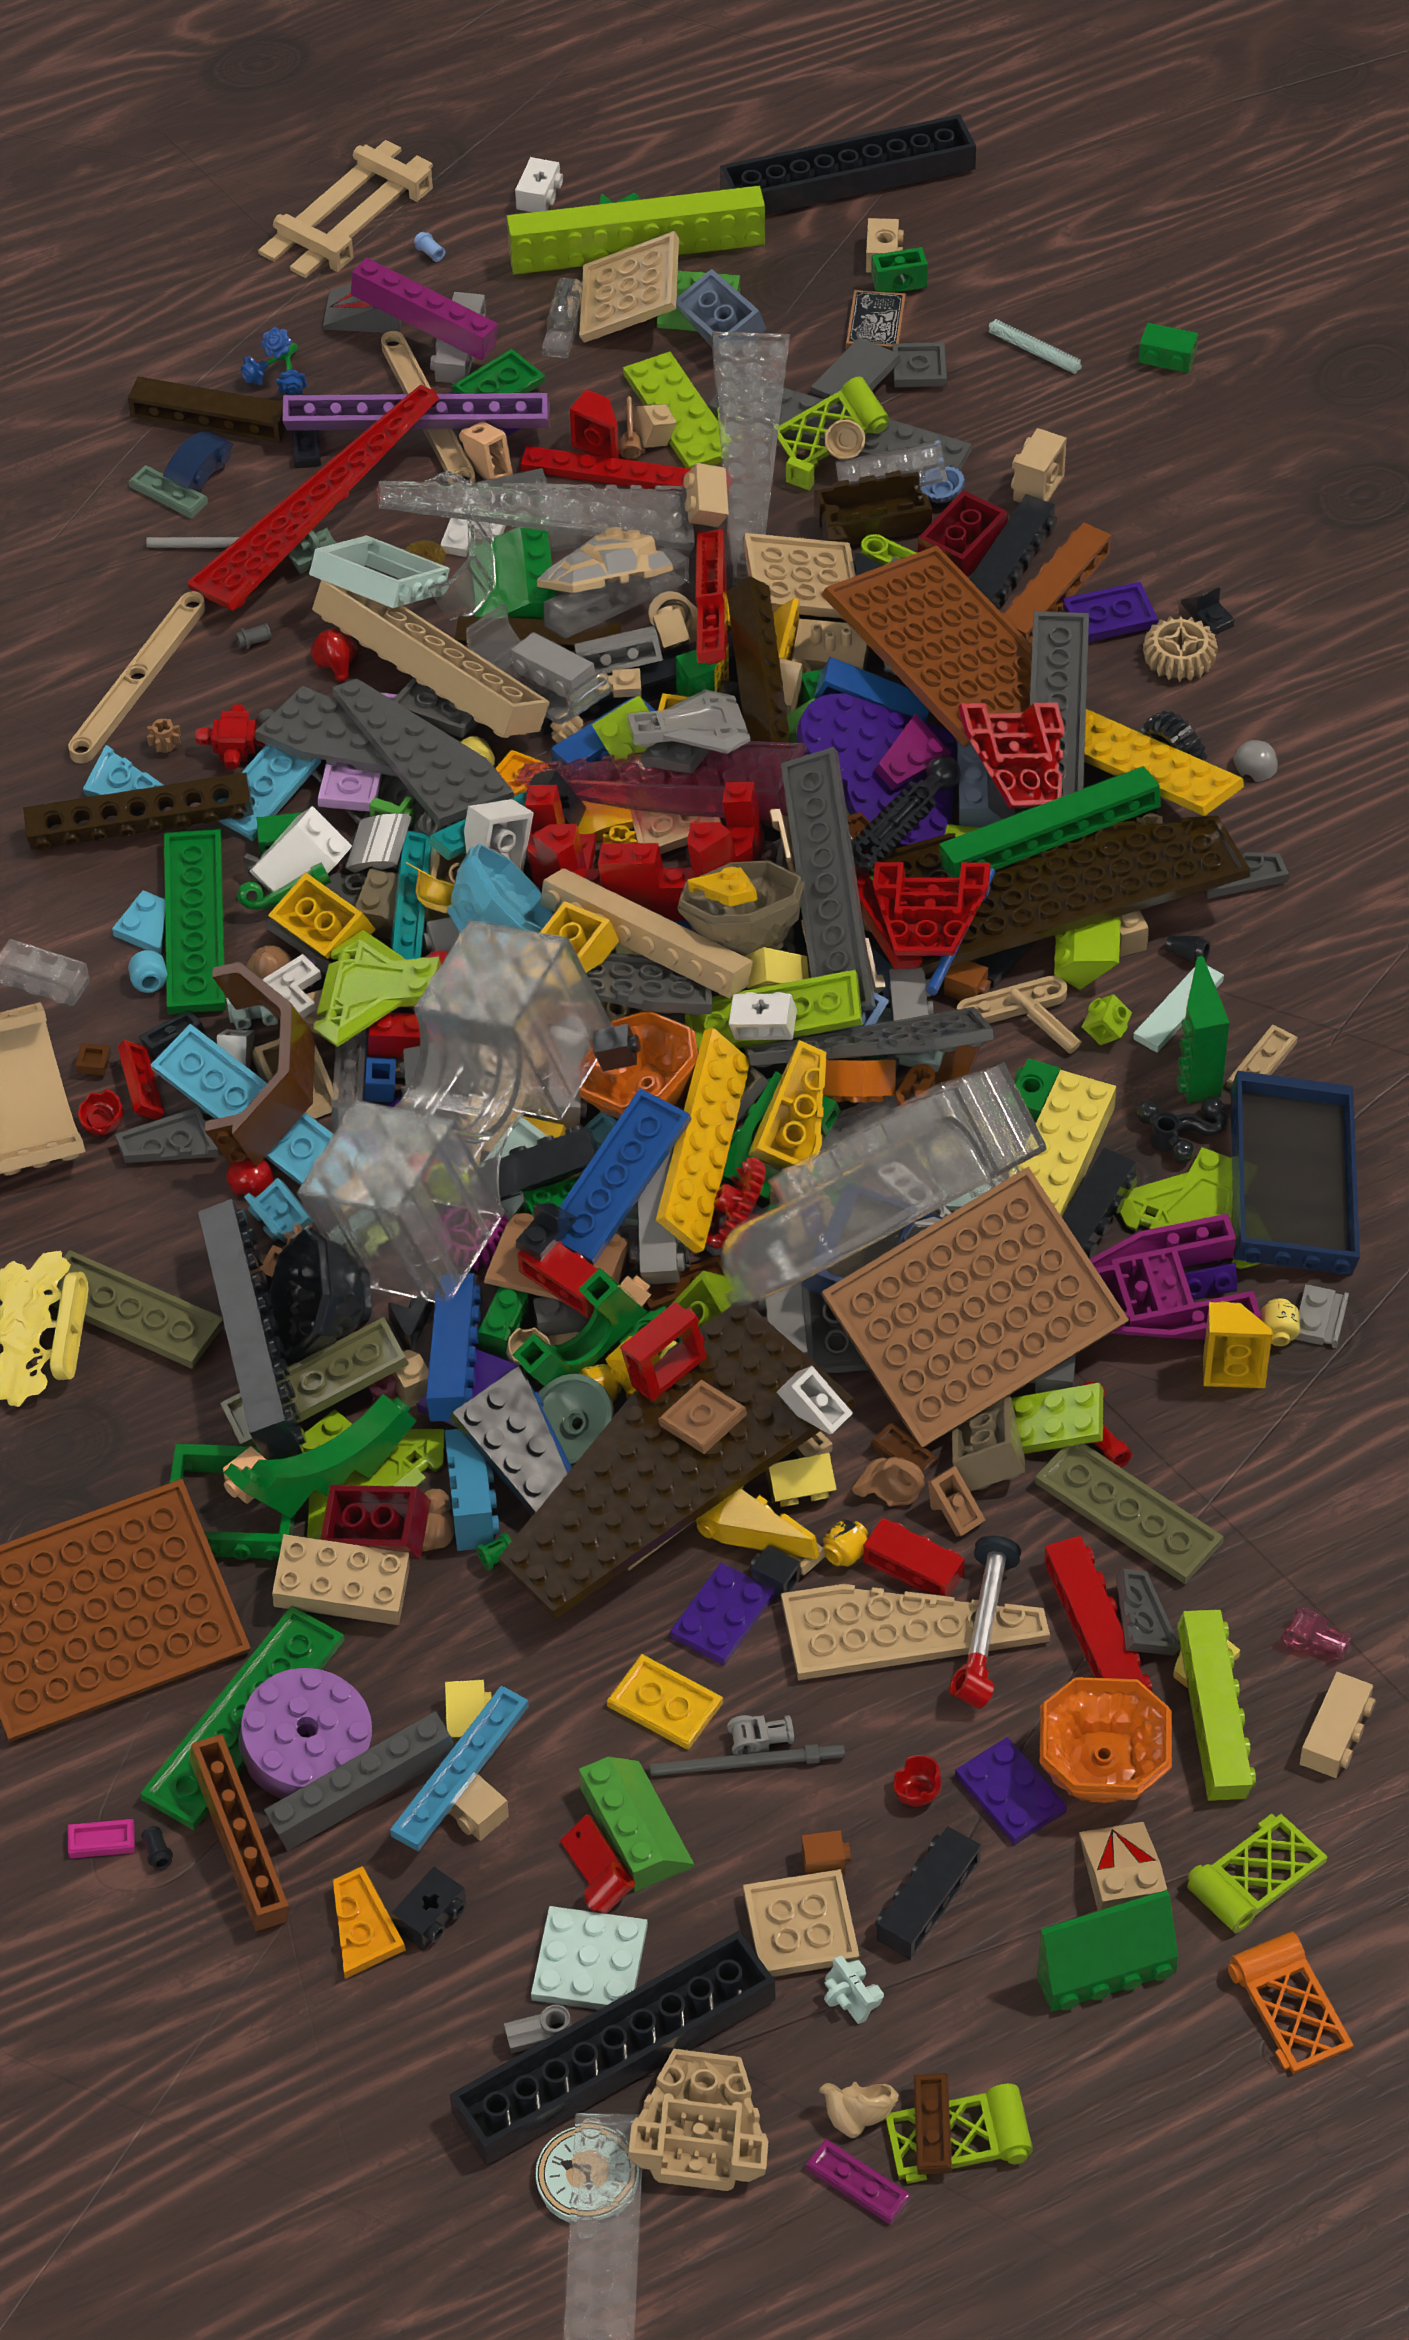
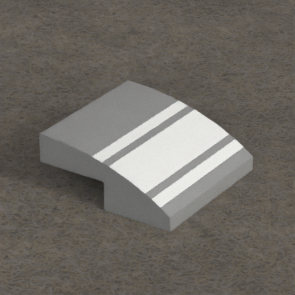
M383 814L360 820L346 868L356 873L370 866L383 871L397 865L411 816L408 814Z

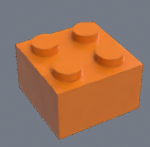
M826 1059L823 1095L836 1102H883L884 1096L895 1095L896 1060Z

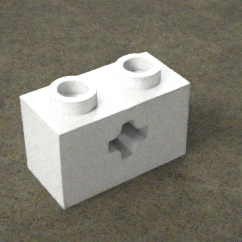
M530 157L515 189L516 209L540 212L547 211L549 205L554 204L557 188L560 189L563 183V174L560 173L559 162Z
M754 992L733 994L729 1026L735 1040H793L797 1008L792 995L783 992H775L773 994H757Z

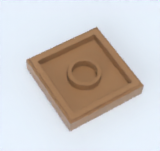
M700 1380L659 1417L658 1421L661 1427L705 1454L747 1415V1411L743 1405L705 1381Z

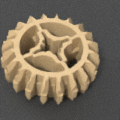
M1181 615L1179 619L1174 620L1169 616L1167 622L1159 620L1157 625H1152L1143 643L1145 662L1149 664L1150 670H1157L1158 677L1167 675L1168 681L1175 677L1178 678L1179 682L1182 678H1187L1190 681L1193 676L1201 678L1203 672H1209V669L1216 660L1218 649L1215 634L1211 633L1209 626L1203 627L1202 621L1195 623L1192 617L1185 620Z

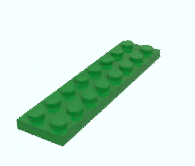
M221 829L164 833L168 1014H179L188 1010L191 1013L226 1010V995L212 977L213 968L225 965Z
M291 1606L140 1793L141 1800L195 1830L209 1810L190 1763L191 1743L222 1734L239 1775L246 1766L239 1750L240 1728L245 1706L252 1693L268 1678L283 1671L297 1668L322 1670L344 1643V1634Z

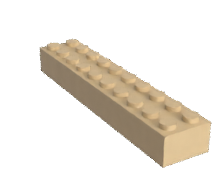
M321 580L312 610L321 615L322 620L338 626L342 633L353 636L359 640L360 645L371 648L378 653L381 659L395 664L399 671L415 677L417 683L430 687L437 696L448 699L455 704V708L472 715L476 722L492 728L496 735L508 738L511 735H527V733L540 731L550 701L406 607L391 608Z

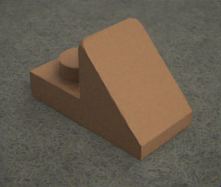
M952 1466L928 1482L931 1509L942 1510L956 1537L964 1535L985 1521L982 1512L956 1466Z

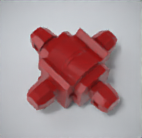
M234 704L230 711H221L220 720L213 721V729H210V727L199 728L195 732L196 743L201 745L212 744L213 752L219 753L220 762H224L227 769H236L240 762L249 763V755L256 754L257 744H260V746L266 745L256 740V720H250V713L245 710L242 704Z

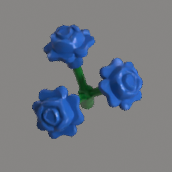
M273 327L270 332L263 334L264 340L260 343L261 347L265 350V355L267 357L273 355V357L267 361L261 360L257 362L251 356H245L243 358L244 364L240 368L241 375L246 379L247 383H253L255 386L262 385L263 371L267 370L269 365L282 359L285 360L287 371L280 374L281 378L276 379L279 393H285L286 395L302 394L303 388L307 387L305 374H298L297 370H292L290 359L298 351V345L292 343L285 329L279 331L277 327Z

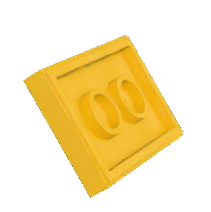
M641 1654L607 1700V1707L687 1750L692 1747L723 1704L722 1696Z

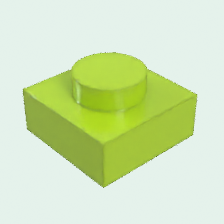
M791 456L786 462V482L810 491L814 485V465Z

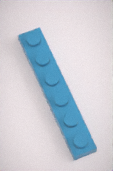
M500 1686L390 1829L391 1837L416 1851L421 1849L528 1709L527 1699Z

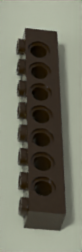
M246 772L23 807L26 838L31 850H47L59 845L74 846L79 842L91 840L100 842L110 837H131L135 833H157L167 828H187L199 823L214 824L219 820L231 818L240 820L246 816L254 815L251 789ZM222 798H227V799H228L227 801H225V802H223V803H218V802H217L218 800H220V799H222ZM193 803H200L196 807H189ZM166 807H172V809L169 811H162V809ZM139 811H143V812H144V813H143L142 815H140V816H134V814H135L136 812H139ZM109 816H116L113 820H106ZM82 820H89L86 824L78 825ZM60 824L58 828L50 829L53 825Z

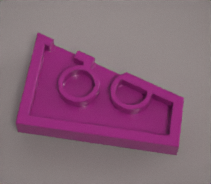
M915 713L874 771L893 791L925 773L928 763L933 758L938 756L950 757L952 753Z

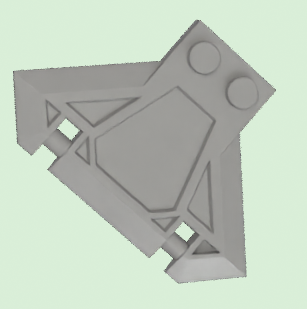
M704 689L666 710L627 714L628 726L634 745L639 744L643 747H649L658 742L676 741L727 754L750 742V735L747 734V727L736 703V698L733 695Z

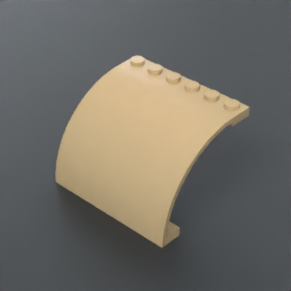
M41 1002L0 1012V1174L3 1173L4 1175L19 1173L21 1168L29 1166L34 1168L49 1165L50 1161L60 1158L62 1160H72L77 1158L80 1153L85 1152L83 1140L77 1131L64 1091L46 1024L45 1011Z

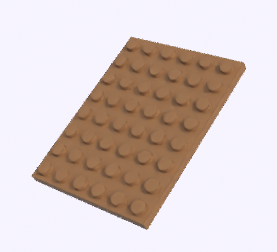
M1029 1166L821 1293L910 1434L922 1448L938 1440L956 1427L964 1424L1129 1321Z

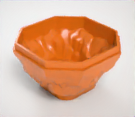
M644 1011L611 1021L606 1026V1028L628 1024L633 1035H638L641 1051L637 1052V1065L603 1072L593 1053L594 1041L576 1061L579 1096L594 1105L606 1116H613L619 1119L639 1088L677 1108H681L687 1099L698 1057L695 1031L688 1026L654 1012Z
M1075 1677L1040 1706V1764L1051 1776L1054 1784L1067 1790L1069 1795L1075 1796L1081 1801L1108 1803L1119 1800H1136L1144 1792L1150 1790L1172 1768V1711L1138 1679Z

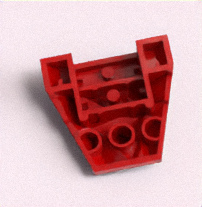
M961 703L958 706L964 732L1009 808H1034L1061 797L1062 773L1059 772V762L1063 759V750H1060V739L1064 736V724L1058 703H1033L1024 713H988L986 703Z
M875 862L873 890L894 954L896 956H954L989 890L990 863H961L960 878H905L904 862Z

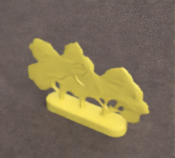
M61 1251L43 1253L29 1270L23 1264L16 1263L15 1261L0 1269V1300L3 1302L0 1306V1344L3 1346V1352L0 1354V1400L7 1399L10 1406L20 1407L27 1397L39 1395L46 1388L48 1381L46 1375L41 1372V1368L48 1359H50V1369L55 1379L67 1380L72 1379L75 1375L89 1288L87 1278L82 1271L68 1273L63 1281L62 1292L57 1288L59 1280L69 1271L71 1266L67 1259L62 1257ZM52 1290V1295H45L44 1291ZM60 1300L57 1320L52 1321L48 1310L49 1305ZM56 1327L52 1349L45 1350L40 1345V1335L45 1329ZM38 1348L40 1352L34 1354L33 1349ZM42 1356V1359H37V1365L26 1369V1364L31 1359ZM37 1370L35 1376H30L32 1371Z

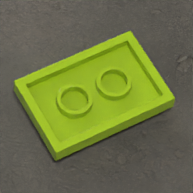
M640 695L592 724L631 791L660 782L677 772L642 766L641 755L648 747H643L639 744L634 745L627 719V714L650 712Z
M1094 1383L1011 1398L1024 1454L1103 1441L1104 1389L1101 1384Z

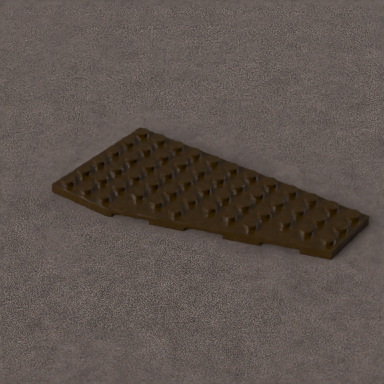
M1218 815L1182 818V822L1136 825L1135 821L1119 822L995 870V875L989 885L990 892L987 898L980 904L950 966L1250 877V868ZM955 833L944 834L893 849L881 862H904L905 878H951L941 865L939 844L955 838ZM921 956L923 961L920 967H922L924 973L935 971L942 956Z
M740 1299L699 1328L700 1333L705 1339L704 1348L707 1358L653 1402L639 1391H634L499 1556L501 1566L554 1619H557L821 1431V1429L798 1417L777 1393L796 1372L813 1366L850 1410L856 1406L854 1398L745 1300ZM681 1340L679 1343L671 1347L663 1357H665L683 1341ZM700 1380L705 1381L743 1405L747 1411V1415L705 1454L661 1427L658 1421L659 1417Z

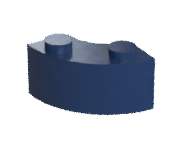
M207 431L196 433L178 448L168 463L163 476L184 487L202 490L210 475L216 470L224 468L225 464L229 461L233 443Z

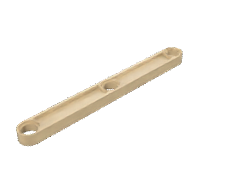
M398 331L384 333L381 337L382 352L404 394L411 393L419 385L431 389L403 334ZM392 341L399 342L396 346L387 345V343ZM423 429L452 487L458 492H466L465 485L476 482L475 472L453 429ZM464 476L470 478L466 482H460L457 480L458 478Z
M192 591L181 596L68 744L72 761L82 764L91 761L204 614L205 602L201 593ZM190 602L199 603V605L194 608H189L186 606ZM136 673H141L145 675L143 678L137 680L131 678V676ZM84 746L89 748L84 753L75 752V749Z

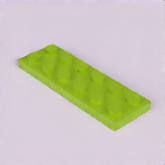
M671 352L623 367L624 377L643 405L666 404L677 423L669 444L685 468L691 469L696 463L715 466L738 458L737 448Z
M856 970L736 993L773 994L775 992L791 994L797 1008L793 1038L863 1025ZM723 995L712 997L711 1014L695 1016L685 1013V1025L695 1031L698 1053L704 1030L712 1027L736 1048L780 1041L735 1040L729 1026L733 996L730 998Z

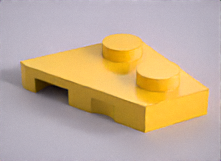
M727 867L721 872L687 880L690 892L695 893L703 890L705 898L719 901L728 907L758 900L755 887L741 867Z

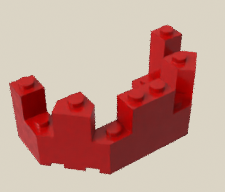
M754 782L725 783L722 803L727 828L720 822H690L687 845L691 867L663 868L659 843L601 844L598 860L599 869H592L597 845L596 835L579 834L577 824H565L557 785H529L525 807L534 812L527 847L533 881L542 888L544 879L565 868L671 921H687L679 913L677 907L688 879L699 877L731 862L761 861L764 837Z

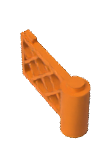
M1293 1931L1231 1956V1964L1228 1965L1229 1975L1235 1984L1240 1983L1249 1993L1279 2049L1274 2054L1284 2071L1290 2069L1294 2075L1353 2049L1354 2045L1306 1960L1303 1946ZM1302 1971L1309 1983L1306 1992L1288 1986L1289 1976ZM1282 1979H1285V1980H1284V1983L1278 1982V1981H1280V1980H1282ZM1269 1986L1281 1992L1277 2003L1274 2004L1262 2000L1258 1990ZM1284 1992L1303 1998L1299 2012L1280 2006ZM1307 2000L1322 2006L1324 2010L1322 2020L1303 2014ZM1268 2010L1274 2011L1272 2016ZM1277 2013L1296 2019L1292 2033L1278 2029L1274 2022ZM1327 2017L1330 2023L1325 2022ZM1300 2021L1319 2027L1315 2041L1296 2035ZM1325 2029L1336 2033L1342 2044L1332 2048L1318 2043L1322 2030ZM1284 2039L1290 2040L1288 2045ZM1293 2042L1312 2048L1310 2057L1297 2063L1290 2051ZM1316 2050L1321 2051V2053L1315 2055Z

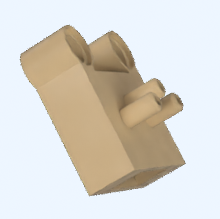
M799 619L792 661L802 664V673L822 669L829 657L865 670L869 646L848 623Z

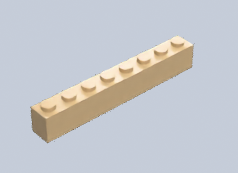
M565 868L544 879L540 900L541 906L556 912L562 903L566 901L607 918L611 921L619 939L618 944L727 998L732 997L733 994L749 986L752 960Z

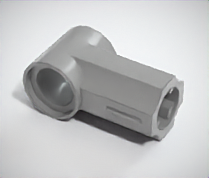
M551 2005L546 2007L542 2014L504 2023L511 2054L528 2050L572 2025L569 2011L561 2005ZM554 2024H564L558 2029L550 2028Z

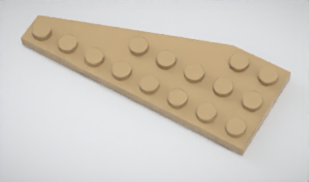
M849 1584L781 1593V1602L798 1680L967 1655L969 1653L979 1601L972 1600V1603L955 1601V1597L905 1591L904 1595L886 1593L884 1589L872 1587V1591L855 1589V1585ZM1005 1604V1607L997 1606L989 1651L1050 1642V1632L1044 1608Z

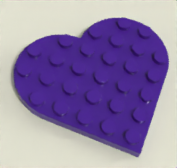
M845 693L821 696L807 706L797 725V739L803 755H809L831 747L838 751L845 804L850 815L862 812L871 823L909 783L907 782L892 791L874 770L912 717ZM924 722L952 753L950 757L957 762L956 738L948 730ZM923 773L922 775L916 777L911 781L916 784L921 779L924 781L926 779V774ZM954 788L948 791L938 790L933 796L937 803L935 807L893 849L944 835L947 824H950Z

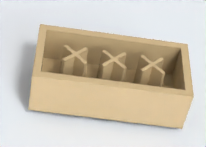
M284 1534L272 1592L274 1607L289 1609L293 1606L305 1612L399 1625L410 1569L409 1553Z

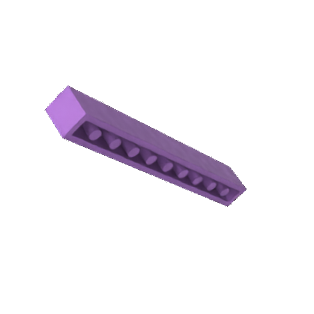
M548 393L437 394L439 399L410 429L470 428L479 422H486L495 428H549L550 402ZM408 394L283 395V423L286 430H367Z

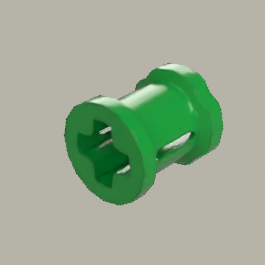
M505 1532L500 1534V1538L486 1545L480 1544L476 1546L480 1561L487 1571L493 1569V1565L500 1562L499 1556L512 1542L509 1535Z

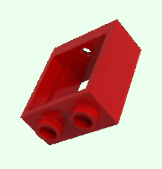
M674 1302L620 1346L632 1387L652 1402L707 1358L704 1348L705 1339L698 1327L699 1319L691 1309H684ZM681 1335L683 1342L653 1366L651 1359Z

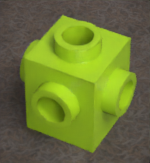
M1114 994L1104 998H1097L1089 1005V1012L1082 1028L1099 1045H1103L1122 1037L1123 1033L1127 1030V1023L1132 1012Z

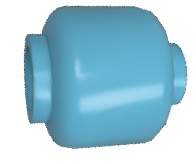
M144 950L136 953L129 961L130 981L138 991L153 993L164 987L168 973L165 961L158 952Z

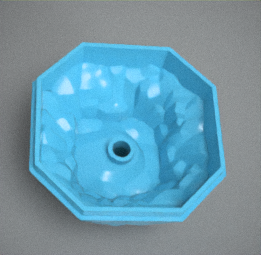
M480 843L476 847L472 846L457 871L456 882L451 894L452 904L447 908V911L460 934L474 949L526 950L554 915L550 909L540 905L541 892L538 887L510 859Z

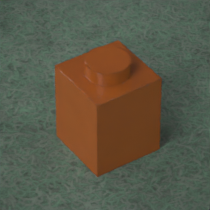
M971 961L950 966L944 978V995L962 1001L966 998L988 993L991 981L988 980V968Z
M841 1830L802 1835L801 1852L805 1875L841 1869L842 1876H845V1865L847 1862H851L849 1842L843 1843Z

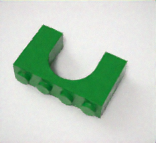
M775 1072L771 1079H767L769 1083L762 1091V1095L757 1103L750 1106L746 1115L747 1120L742 1128H738L733 1134L721 1180L723 1183L734 1187L735 1183L731 1180L730 1176L740 1178L736 1168L744 1169L742 1162H747V1158L753 1157L748 1153L782 1074ZM823 1095L822 1107H824L821 1121V1134L827 1137L841 1114V1110L836 1101ZM764 1164L766 1176L758 1200L770 1206V1190L784 1182L782 1172Z
M601 1268L578 1289L593 1305L592 1316L579 1334L563 1344L549 1345L533 1333L512 1354L525 1370L544 1386L560 1376L579 1374L581 1369L593 1366L647 1312L626 1289Z

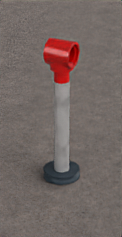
M996 1535L984 1536L975 1543L974 1557L980 1564L985 1566L967 1663L957 1670L949 1686L950 1695L977 1709L983 1708L988 1703L994 1690V1682L988 1679L989 1671L985 1666L1004 1570L1015 1568L1020 1563L1021 1548L1017 1543L1006 1537Z

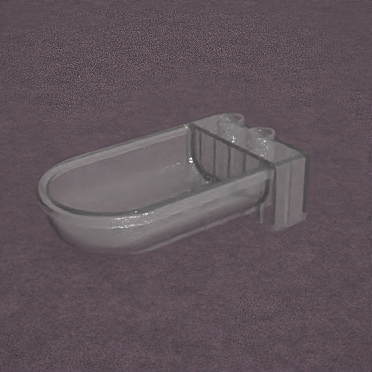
M1005 1062L941 1082L892 1108L893 1113L770 1178L768 1182L778 1201L738 1223L729 1232L722 1246L721 1265L731 1287V1290L725 1294L729 1305L735 1307L749 1305L798 1284L968 1192L971 1198L989 1191L1022 1171L1020 1164L1046 1151V1144Z

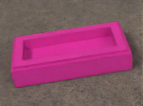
M133 1819L68 1824L69 1859L135 1853V1825Z

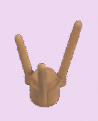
M628 396L626 398L627 432L622 435L621 439L618 437V451L625 459H636L641 453H645V448L641 443V438L636 432H633L632 398Z

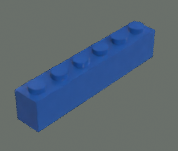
M474 1273L438 1275L426 1396L430 1421H450L451 1413L473 1398V1389L469 1388V1386H475V1369L471 1365H477V1350L473 1344L479 1343L478 1326H475V1324H480V1307L477 1304L482 1303L481 1285H476Z

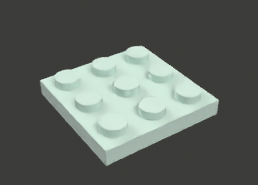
M549 1906L531 1992L532 2001L599 2010L635 1990L648 1927L647 1919Z

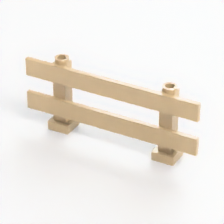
M387 140L375 149L368 145L357 146L353 152V158L357 160V165L296 218L288 214L277 215L273 221V227L277 229V234L258 250V254L275 262L297 243L309 250L290 265L291 271L307 278L327 259H329V265L332 270L340 271L354 258L351 239L407 189L409 190V198L416 202L433 189L431 171L433 164L417 155L407 164L394 159L401 152V147ZM375 174L388 179L386 183L327 234L314 228Z

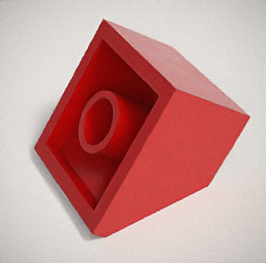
M586 389L570 407L571 447L590 455L619 459L618 426L610 400L601 394Z

